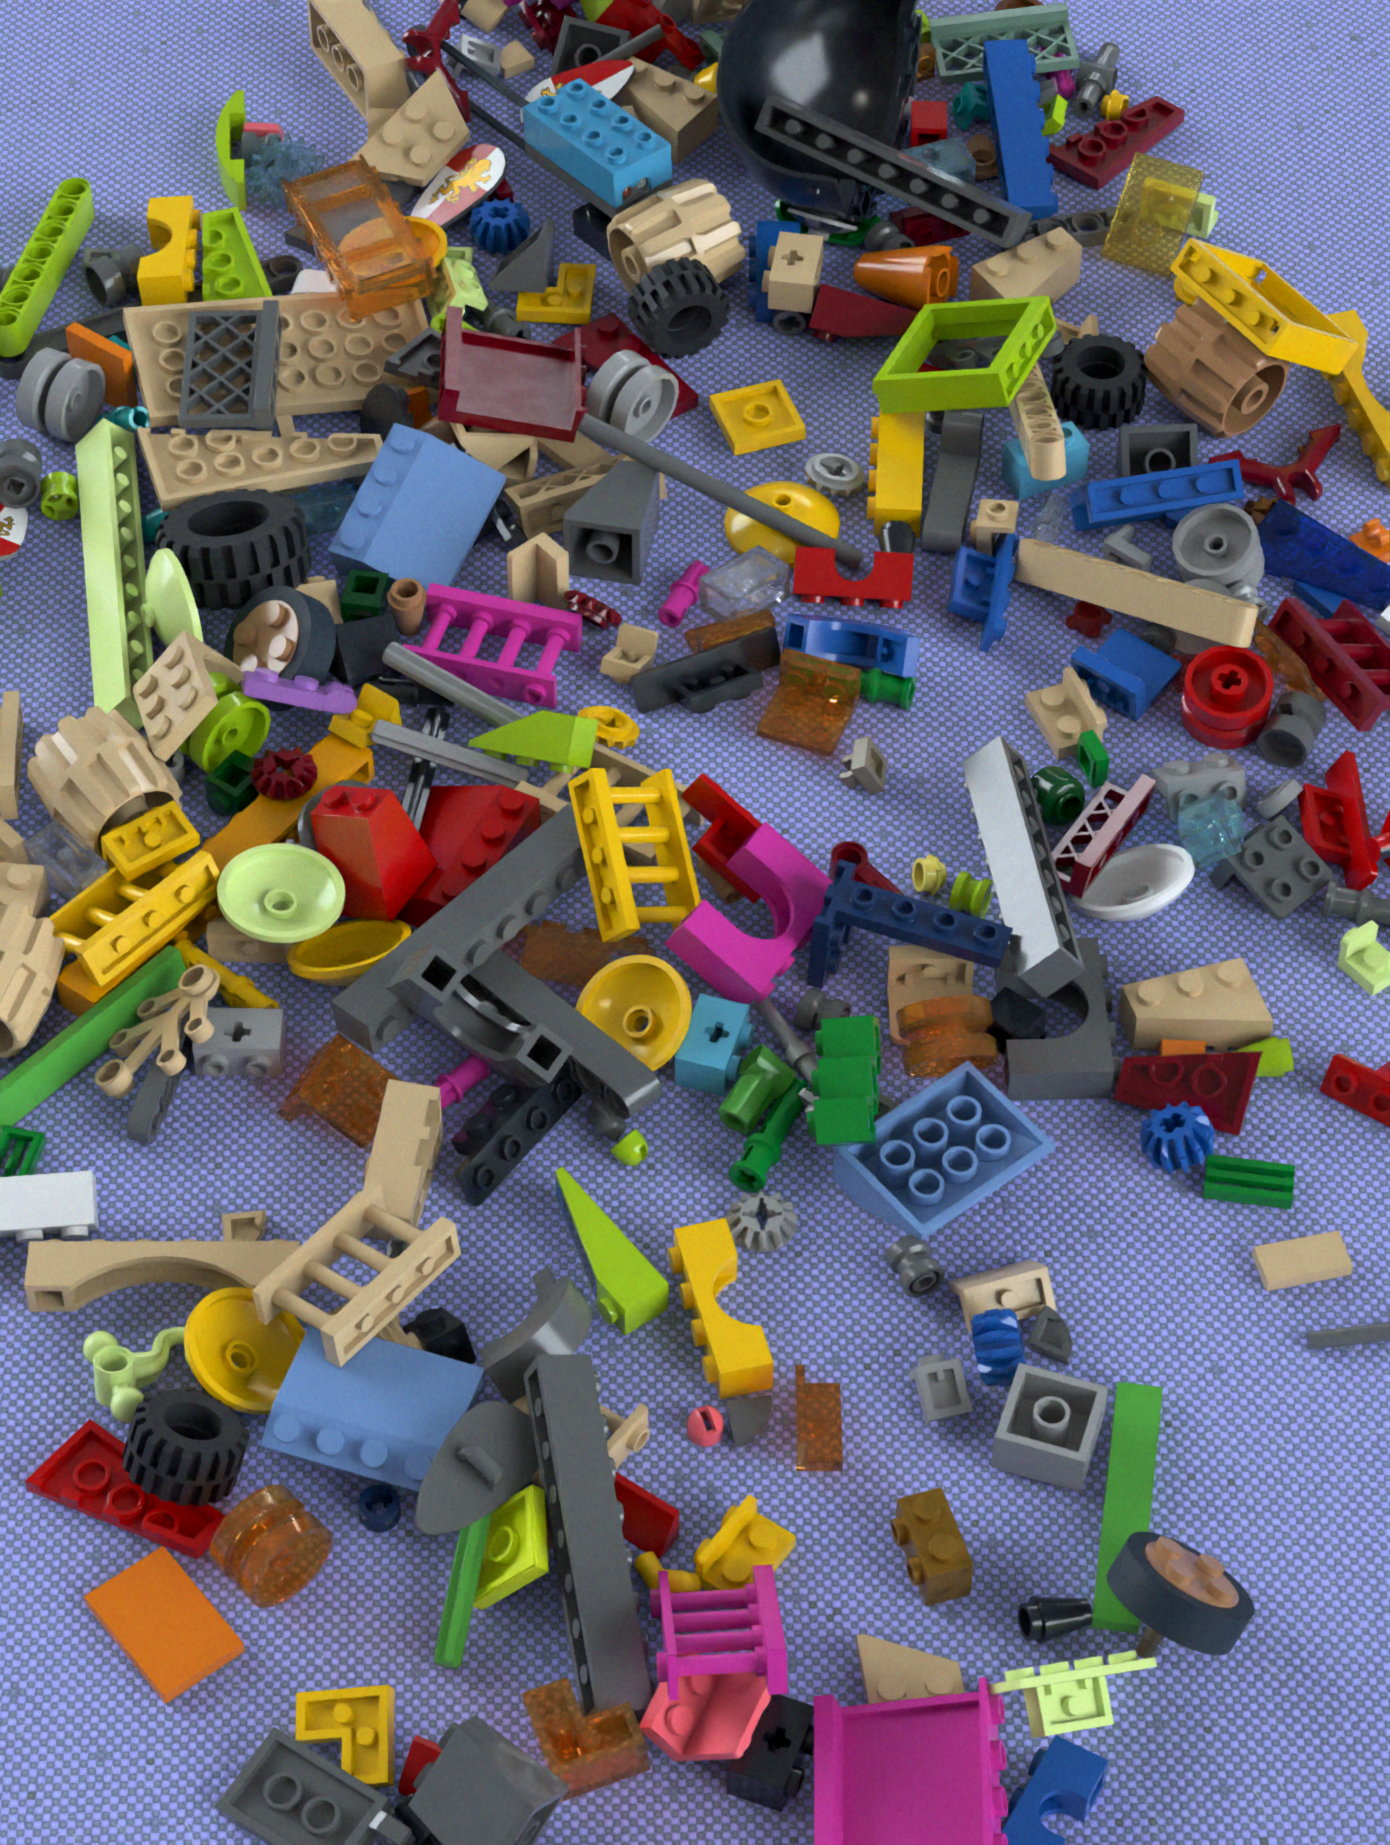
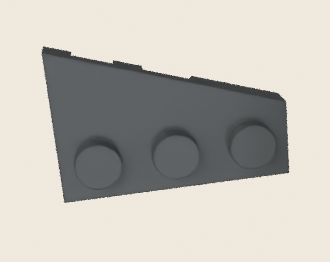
M431 327L425 329L386 360L384 372L439 390L441 333Z

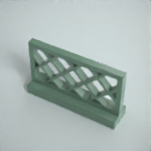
M1066 2L929 19L930 50L935 59L941 85L984 80L982 71L984 41L1027 39L1029 53L1035 54V73L1080 68V58L1069 23V11ZM1037 44L1046 47L1042 52L1033 48ZM1059 52L1067 55V57L1056 58L1053 55ZM968 53L978 56L973 61L964 58ZM953 65L963 68L962 70L946 72Z

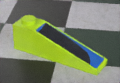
M563 1167L555 1170L556 1199L596 1299L598 1312L606 1323H614L623 1335L626 1336L668 1310L669 1283Z

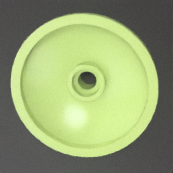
M169 548L159 549L151 559L145 579L146 604L141 605L144 623L147 628H154L158 638L166 648L183 630L203 642L197 606L185 572L179 560Z
M274 843L253 847L234 857L220 874L217 885V900L226 920L245 935L272 943H294L313 938L326 931L336 922L344 907L345 885L339 870L320 853L299 845Z

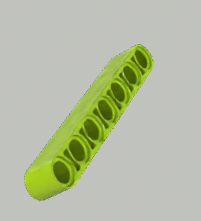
M69 178L58 185L0 294V356H17L27 349L95 218L91 185L84 178Z

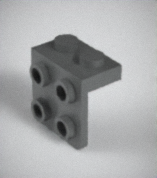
M1281 814L1267 826H1264L1262 823L1255 826L1243 837L1245 842L1236 848L1232 844L1215 858L1218 866L1208 877L1218 890L1238 877L1274 919L1281 920L1328 885L1329 880L1333 879V872Z

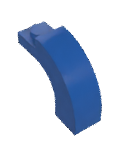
M787 613L782 653L804 660L834 661L872 668L878 667L883 671L902 677H915L917 663L920 658L919 647L921 637L911 635L910 631L876 623Z

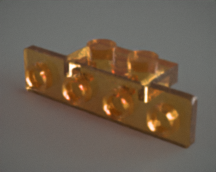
M543 920L541 926L526 924L516 934V936L526 938L521 962L522 968L536 979L582 988L587 985L599 970L610 963L611 954L657 957L656 950L648 946L649 940L627 936L623 941L602 943L600 930L583 928L582 934L566 931L567 925L554 921Z

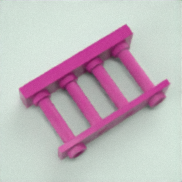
M430 583L426 592L427 620L432 622L421 647L404 643L402 646L488 695L555 709L557 705L556 676L551 675L561 649L579 652L583 642L582 614ZM447 626L470 630L459 655L437 651ZM485 634L507 638L497 663L475 659ZM523 641L545 646L535 671L513 667Z
M772 1565L753 1566L754 1583L745 1584V1589L670 1593L668 1571H658L659 1589L649 1590L651 1618H660L664 1652L656 1653L658 1683L667 1682L669 1701L679 1700L678 1676L756 1672V1677L765 1676L768 1695L788 1694L787 1651ZM746 1608V1609H743V1610H725V1611H708V1612L672 1613V1612H682V1611H699V1610H717V1609ZM749 1629L748 1631H731V1632H713V1633H696V1634H678V1635H675V1633H683V1632H701V1631H718V1630ZM746 1650H752V1651H753V1652H745V1653H727V1654L677 1656V1654L711 1653V1652H728V1651H746Z

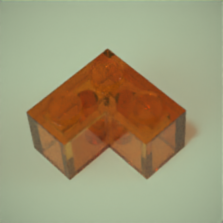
M568 1677L521 1693L527 1720L545 1768L570 1786L561 1802L651 1770L646 1742L630 1701L583 1718Z

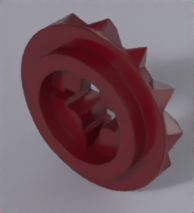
M577 590L566 591L562 598L568 604L567 610L582 614L583 620L602 629L609 630L610 627L618 629L623 620L615 609Z
M281 745L279 751L273 752L266 749L263 758L254 759V767L251 771L252 783L255 789L265 797L275 800L295 799L306 794L315 785L317 766L314 764L312 754H303L299 746L289 751ZM277 767H282L285 770L291 769L292 778L289 774L286 775L282 771L277 773Z

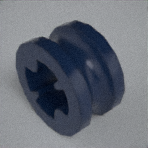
M378 1484L366 1488L360 1494L358 1499L359 1516L365 1528L377 1533L387 1532L399 1523L401 1509L400 1498L396 1490L390 1486ZM383 1503L386 1512L376 1514V1509H373V1505Z

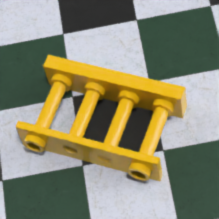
M591 768L569 781L567 784L602 943L617 942L640 930V924L672 923L674 931L684 917L701 902L671 769H663L640 783L641 787H609L605 768ZM613 804H645L650 826L618 827ZM622 843H654L659 866L627 867ZM631 883H663L668 906L636 907Z
M202 850L181 866L175 864L171 859L127 882L115 866L48 918L55 924L52 935L64 939L66 951L63 959L70 953L75 954L91 983L102 987L216 897L218 880L221 873L211 854Z

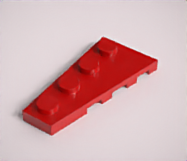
M91 1419L25 1480L27 1491L195 1559H198L229 1528L227 1517L208 1503L207 1506H196L194 1504H188V1506L177 1505L176 1502H165L158 1499V1496L141 1490L142 1486L134 1484L129 1478V1473L124 1471L122 1466L124 1460L122 1459L125 1443Z

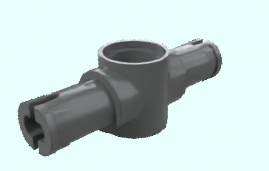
M1103 43L1095 58L1090 62L1084 60L1081 62L1076 78V91L1078 95L1073 103V112L1077 116L1089 117L1096 103L1103 99L1105 95H1110L1115 89L1118 68L1115 67V64L1120 56V48L1115 43Z

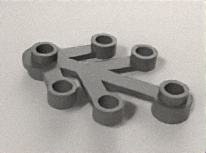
M1055 331L1040 358L1052 357L1064 350L1065 346L1060 331ZM1009 335L982 337L980 339L938 340L926 359L930 360L931 365L936 367L954 365L956 370L975 369L978 366L976 355L991 364Z

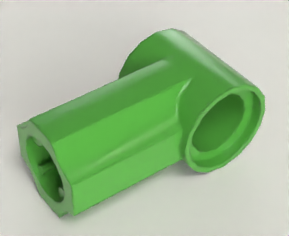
M765 1044L755 1047L742 1061L738 1069V1073L741 1075L717 1110L720 1115V1121L724 1125L743 1135L751 1133L771 1101L776 1100L789 1088L796 1075L795 1071Z

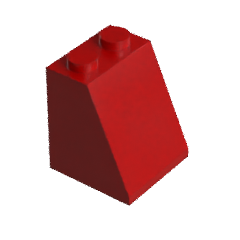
M334 785L322 795L321 801L310 813L318 853L335 865L344 881L345 902L340 916L392 922L438 865L435 857L392 790Z

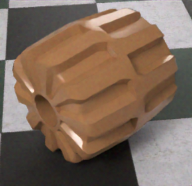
M1200 296L1196 298L1193 306L1187 307L1185 304H1182L1175 310V318L1170 323H1163L1155 333L1156 344L1150 345L1144 356V363L1148 368V380L1181 413L1216 437L1222 439H1230L1235 435L1244 434L1270 411L1284 390L1287 383V374L1290 370L1289 361L1266 355Z

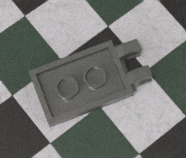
M275 1727L215 1805L219 1814L268 1845H374L377 1839L384 1845H416L418 1843L417 1839L411 1836L412 1830L393 1818L396 1813L391 1810L393 1805L388 1797Z

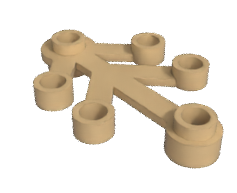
M204 964L190 967L180 977L178 982L179 988L158 997L148 998L138 1006L136 1013L143 1023L129 1029H121L110 1038L109 1046L120 1058L129 1057L124 1062L121 1059L110 1060L97 1071L94 1079L95 1083L106 1096L120 1099L128 1095L135 1084L133 1074L160 1043L161 1052L156 1059V1064L164 1074L173 1076L184 1068L187 1060L179 1050L181 1019L189 1010L190 1020L186 1023L184 1032L192 1042L201 1044L212 1036L214 1026L207 1019L208 1001L217 993L220 984V976L213 968H207Z

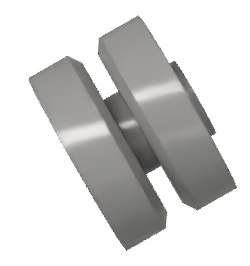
M46 347L38 351L29 361L18 386L15 406L17 419L22 426L39 432H49L55 438L71 443L80 441L93 428L100 414L106 388L104 371L96 363L80 358L73 359L70 354Z
M622 350L613 354L598 370L587 391L584 406L588 407L587 413L649 444L661 433L676 407L679 394L678 380L672 373L662 367L651 365L646 358L632 350Z
M1226 503L1207 504L1194 509L1180 520L1173 533L1172 550L1182 583L1194 579H1209L1224 585L1228 589L1241 582H1250L1257 588L1264 575L1265 559L1260 545L1258 530L1250 515L1240 507Z

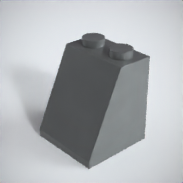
M621 460L564 513L563 549L569 553V575L640 586L660 521L659 471L640 462Z
M474 1716L461 1724L454 1722L445 1731L438 1743V1747L442 1749V1752L434 1764L429 1762L416 1777L413 1787L417 1789V1792L408 1806L442 1845H533L570 1786L478 1716Z

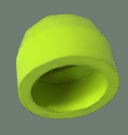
M634 1128L611 1148L610 1152L622 1164L636 1166L646 1158L648 1144L644 1136L637 1128Z

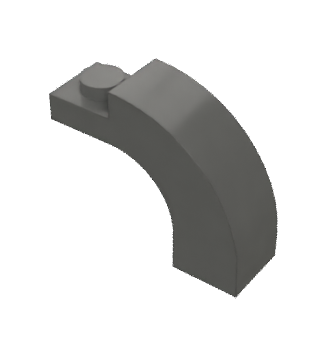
M548 1266L533 1275L538 1298L530 1314L512 1331L480 1350L484 1370L508 1404L526 1394L523 1374L537 1355L574 1354L591 1326L592 1308L570 1276H562L556 1279Z

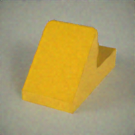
M365 683L359 695L358 706L355 707L356 710L348 713V715L347 713H344V715L342 713L333 715L328 730L360 748L375 745L376 743L371 741V734L377 720L382 719L402 726L399 703L394 697Z

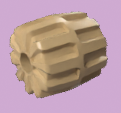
M691 179L653 193L614 216L612 222L607 226L608 248L617 274L631 296H633L631 290L634 285L641 282L640 278L645 273L649 274L653 270L652 267L658 264L660 266L664 265L666 260L673 258L675 261H678L681 257H688L690 261L693 259L699 260L702 265L705 264L718 284L741 270V261L746 257V250L738 240L742 231L739 223L733 221L729 215L731 210L730 204L724 195L717 194V188L713 183L704 179Z
M99 706L88 707L85 717L79 719L71 715L64 717L58 722V731L54 735L45 734L39 739L35 745L37 756L32 757L27 764V774L33 789L55 824L86 857L92 860L96 859L102 865L101 837L106 835L112 828L118 825H125L143 816L149 809L156 806L161 807L172 800L182 810V803L179 800L182 796L181 788L164 761L152 753L149 741L122 714L114 709L106 714Z
M0 900V1057L5 1059L16 1056L21 1048H24L29 1043L49 1006L66 951L64 939L52 935L55 924L47 917L36 919L30 915L29 906L17 900L10 902L8 905L3 904Z

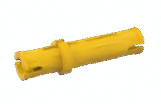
M182 939L174 946L180 950L186 970L194 965L204 964L207 968H213L219 974L220 984L217 992L224 997L225 1003L230 1007L279 1009V1003L255 988L254 982L244 975H236L219 961L199 949L190 940Z

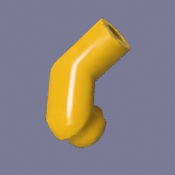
M652 1551L641 1554L634 1561V1566L649 1590L659 1589L658 1571L667 1570L670 1593L701 1591V1581L695 1573H688L684 1570L664 1569Z

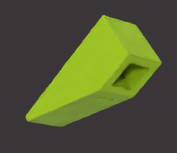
M541 710L470 739L468 746L484 749L483 754L507 761L508 754L517 755L515 763L527 766L540 767L541 760L548 761V770L572 774L574 766L590 769L598 720Z

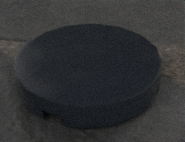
M381 383L375 385L368 392L362 405L360 417L361 434H380L384 443L394 423L410 428L414 427L413 414L408 413L407 404H411V400L403 387L394 383Z

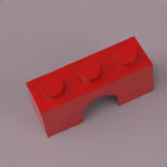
M796 546L793 594L801 595L802 603L824 604L825 596L840 597V605L863 606L864 599L880 600L879 607L903 609V601L911 602L914 554L875 551L874 566L871 573L863 580L848 581L842 578L836 570V549Z

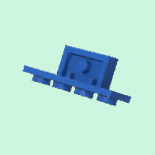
M1015 532L1013 534L1000 533L995 541L993 557L962 545L955 555L947 611L983 623L979 650L986 653L995 640L1001 641L1008 620L1003 618V613L1008 608L1012 592L1007 590V586L1012 580L1016 564L1011 562L1020 539L1019 536L1015 535Z

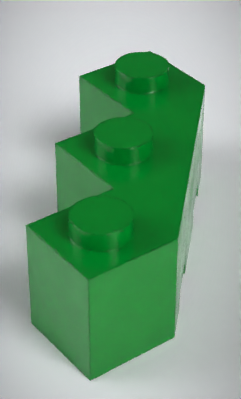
M874 1015L821 1019L822 1030L815 1031V1047L817 1056H823L824 1058L817 1059L818 1070H812L811 1072L813 1096H820V1099L813 1100L814 1111H808L807 1113L810 1138L816 1137V1144L821 1147L876 1143L877 1130L873 1115L878 1114L880 1088L877 1082V1074H881L882 1068L879 1019Z

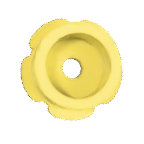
M932 854L927 855L926 858L916 859L912 870L915 889L918 892L928 891L929 895H935L936 891L946 883L947 871L944 863L939 862V859Z

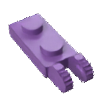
M261 667L255 668L254 672L245 670L243 672L241 686L245 696L337 714L342 712L343 715L344 713H347V715L350 712L352 713L353 710H356L355 707L358 706L356 694L353 692L354 689L350 685H346V683L342 685L341 682L332 681L324 687L319 685L318 680L311 677L298 675L295 676L294 680L280 678L279 673L274 670Z

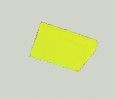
M532 1484L493 1510L473 1605L476 1608L484 1610L549 1572L544 1489Z

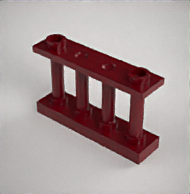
M1284 598L1267 625L1266 630L1359 732L1370 731L1382 711H1390V644L1348 599L1342 600L1331 619H1315L1296 598Z

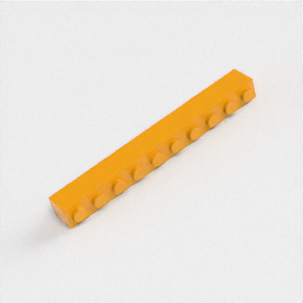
M331 732L324 739L318 740L311 748V751L307 753L312 754L314 764L317 766V780L310 791L291 800H275L259 793L257 799L245 810L235 814L229 824L217 835L208 838L200 850L211 854L221 873L234 857L253 847L286 843L287 838L294 839L296 843H300L298 816L303 805L315 794L341 781L355 780L363 782L365 785L369 784L375 778L373 751L367 747L360 748ZM291 769L286 770L285 774H289L292 778ZM217 896L102 987L91 983L78 959L66 965L56 980L60 1005L80 1017L167 946L171 945L174 947L182 939H188L194 943L207 931L208 922H213L214 918L223 916L218 905Z

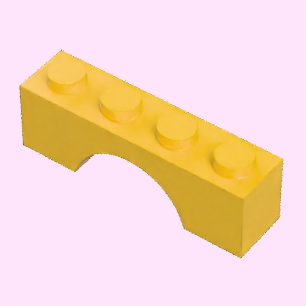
M193 195L149 198L146 219L152 249L160 251L140 258L137 281L142 306L187 303L189 292L195 289L193 271H197L196 251H200L199 231H202L201 209H195Z
M726 1218L675 1228L674 1247L667 1249L669 1265L672 1274L680 1273L683 1282L679 1284L680 1299L684 1310H692L694 1320L690 1321L691 1333L695 1346H703L706 1354L705 1357H702V1366L707 1383H715L720 1400L773 1388L774 1362L762 1326L746 1324L731 1318L719 1307L715 1300L727 1285L737 1279L738 1253Z

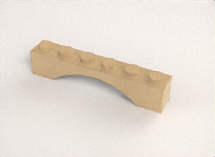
M57 1239L29 1241L24 1281L29 1312H75L92 1300L113 1291L147 1283H188L215 1290L228 1287L254 1289L264 1277L269 1276L300 1247V1241H287L283 1239H273L270 1241H242L238 1239L226 1241H196L193 1239L181 1241H151L148 1239L136 1241H106L103 1239L91 1241H61Z

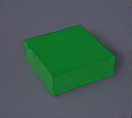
M1089 730L1080 733L1076 761L1093 789L1101 787L1107 781L1110 757L1095 731Z

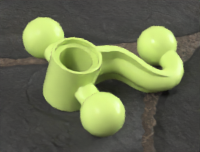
M171 1327L159 1332L158 1336L154 1339L151 1351L132 1353L129 1349L119 1346L117 1339L107 1331H95L85 1339L83 1354L87 1361L93 1364L96 1400L101 1405L110 1407L112 1415L118 1421L124 1424L132 1423L136 1407L145 1397L139 1389L151 1384L162 1374L168 1362L172 1346L184 1345L185 1327ZM184 1352L186 1364L189 1366L186 1353Z

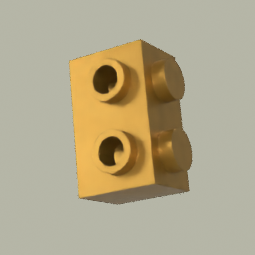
M942 1487L898 1498L896 1518L890 1520L891 1532L896 1545L903 1548L909 1579L913 1586H918L925 1606L970 1595L974 1565Z

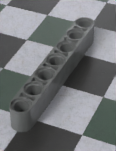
M500 949L495 950L482 965L475 967L460 981L462 986L478 1001H490L498 1009L500 1016H506L512 1022L522 1026H529L540 1022L571 1045L574 1049L565 1063L570 1069L573 1080L620 1118L629 1119L662 1095L661 1084L651 1069Z

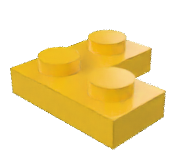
M559 263L556 287H547L545 293L519 292L516 308L517 321L589 324L596 282V264Z
M390 1685L296 1693V1741L302 1745L342 1742L341 1769L372 1788L394 1786L395 1689Z

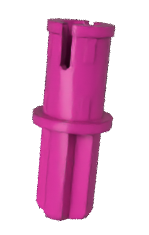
M1042 46L1040 52L1044 51L1046 47ZM1057 52L1053 57H1064V54ZM1072 69L1045 72L1047 80L1051 79L1055 85L1056 94L1068 99L1074 96L1073 91L1076 90V85L1071 75Z
M694 560L692 564L688 565L680 580L672 583L669 588V597L657 612V615H659L658 619L664 625L678 627L690 606L697 603L699 600L698 592L710 574L708 566L703 565L700 560Z
M471 1054L468 1056V1059L448 1074L441 1073L438 1075L437 1082L432 1086L440 1087L442 1110L453 1102L455 1104L460 1103L463 1100V1094L489 1076L487 1065L475 1055Z

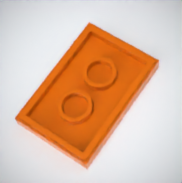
M161 1546L84 1596L85 1605L164 1704L245 1652L244 1643L164 1546Z

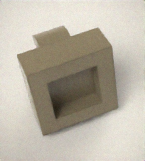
M869 736L854 740L853 754L842 758V763L848 772L841 773L839 778L847 788H854L862 784L869 795L883 792L885 790L888 760Z

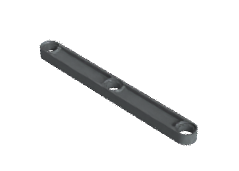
M281 255L260 262L273 296L292 290L297 275L303 270L301 260L293 255ZM282 270L295 271V273L291 275L278 274V272ZM203 280L195 283L194 291L188 294L187 303L203 302ZM140 300L75 322L106 339L115 335L124 343H128L123 322V308L141 307L142 303ZM72 323L34 334L27 349L17 356H0V377L12 380L21 378L29 361L38 351L46 347L69 354L65 329ZM10 358L20 359V361L15 364L3 363L4 360Z

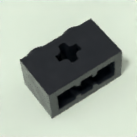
M777 1694L771 1695L768 1706L763 1710L751 1736L749 1747L739 1759L731 1760L727 1770V1794L782 1812L788 1796L796 1798L801 1789L805 1769L800 1767L805 1754L814 1755V1706Z

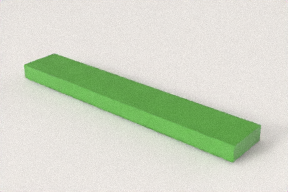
M171 945L167 946L0 1081V1132L3 1125L12 1127L110 1047L109 1040L117 1031L132 1028L140 1023L142 1020L138 1017L136 1011L144 1000L161 996L179 988V979L186 971L179 949Z
M1117 1381L1091 1628L1135 1634L1139 1632L1140 1620L1114 1595L1107 1582V1572L1131 1534L1141 1531L1149 1532L1163 1387Z

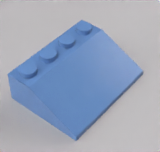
M394 423L327 550L337 573L347 577L350 569L389 573L390 589L395 581L402 578L417 580L426 592L430 583L452 587L507 480L506 476L429 433Z
M967 1060L875 1121L874 1124H876L877 1130L876 1143L837 1146L834 1151L832 1179L861 1208L922 1241L1054 1151L1056 1144Z
M310 1325L273 1402L260 1446L280 1456L419 1495L423 1479L446 1436L461 1416L476 1406L486 1371L479 1366L373 1337L339 1368L327 1361L321 1332Z

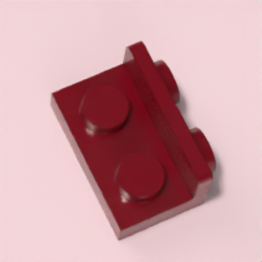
M917 206L889 212V221L898 227L900 234L910 238L914 242L915 247H922L972 234Z

